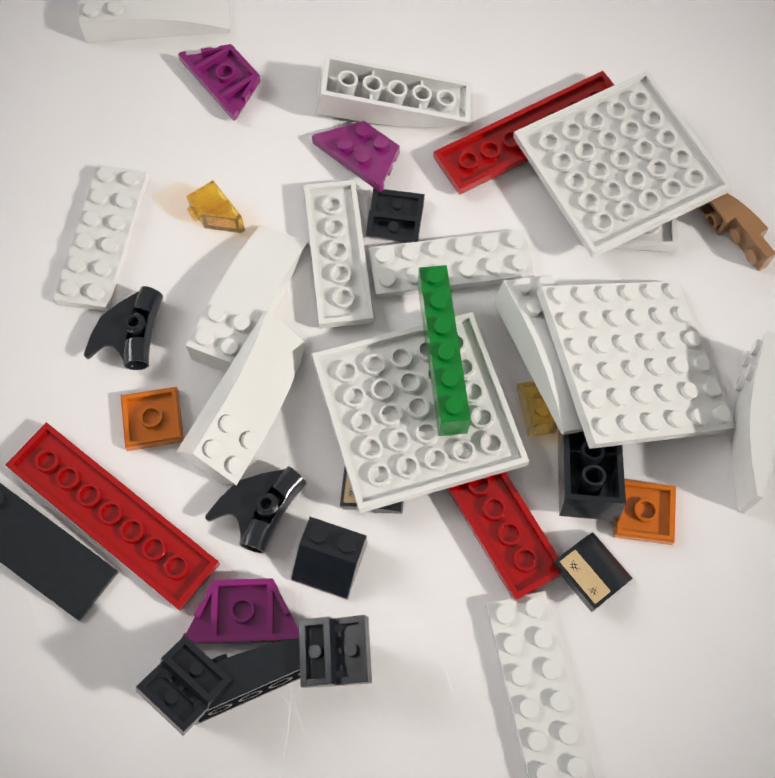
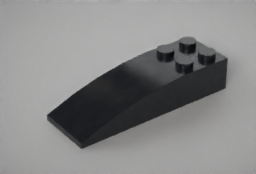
M558 429L559 516L619 521L626 505L622 445L589 449L584 431L562 435Z
M0 483V563L80 621L119 571Z
M299 638L263 645L227 657V654H223L213 658L212 660L232 678V682L194 725L196 726L299 680Z

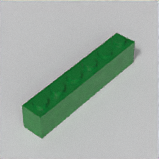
M447 265L419 267L417 286L438 435L468 434L471 417Z

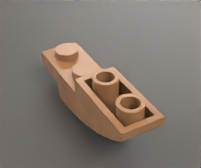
M726 193L697 207L706 218L707 224L714 228L718 235L728 231L732 241L739 245L745 253L747 260L758 271L769 265L775 256V251L764 239V235L769 228L747 206Z

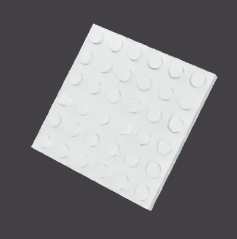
M648 70L514 132L513 138L592 258L730 192L733 187Z
M678 281L541 286L537 291L589 449L727 433L735 429L734 420Z
M473 312L455 316L471 417L468 434L438 435L423 325L312 353L313 363L359 513L528 466V456Z

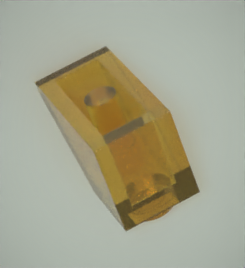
M213 180L186 196L189 203L187 208L189 215L195 222L199 220L204 228L236 233L245 231L242 216Z
M535 382L517 383L516 387L527 437L555 433L558 427Z

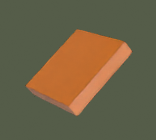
M177 386L120 395L124 441L127 451L183 442L184 435Z
M625 480L626 505L619 521H614L613 538L673 545L675 543L676 486Z

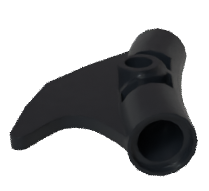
M142 286L138 292L104 313L99 318L90 335L84 351V357L90 359L103 347L110 346L120 354L125 368L129 370H144L148 368L151 337L156 316L163 300L162 293L154 288Z
M287 466L286 469L261 473L242 479L238 482L237 486L233 485L218 499L205 515V519L210 522L225 515H233L239 523V545L252 552L264 554L281 517L307 482L290 466Z

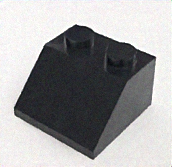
M310 516L299 543L291 581L348 600L367 547V535Z

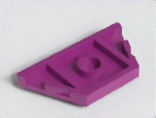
M232 44L220 45L217 48H202L201 53L186 55V51L178 53L179 59L230 118L233 121L236 120L261 82L258 72Z
M365 121L312 135V142L315 146L378 192L383 191L387 175L390 176L393 163L396 162L400 154V145Z
M273 578L229 579L211 581L203 602L199 604L194 613L195 617L190 627L183 634L194 644L281 642L299 638V629Z

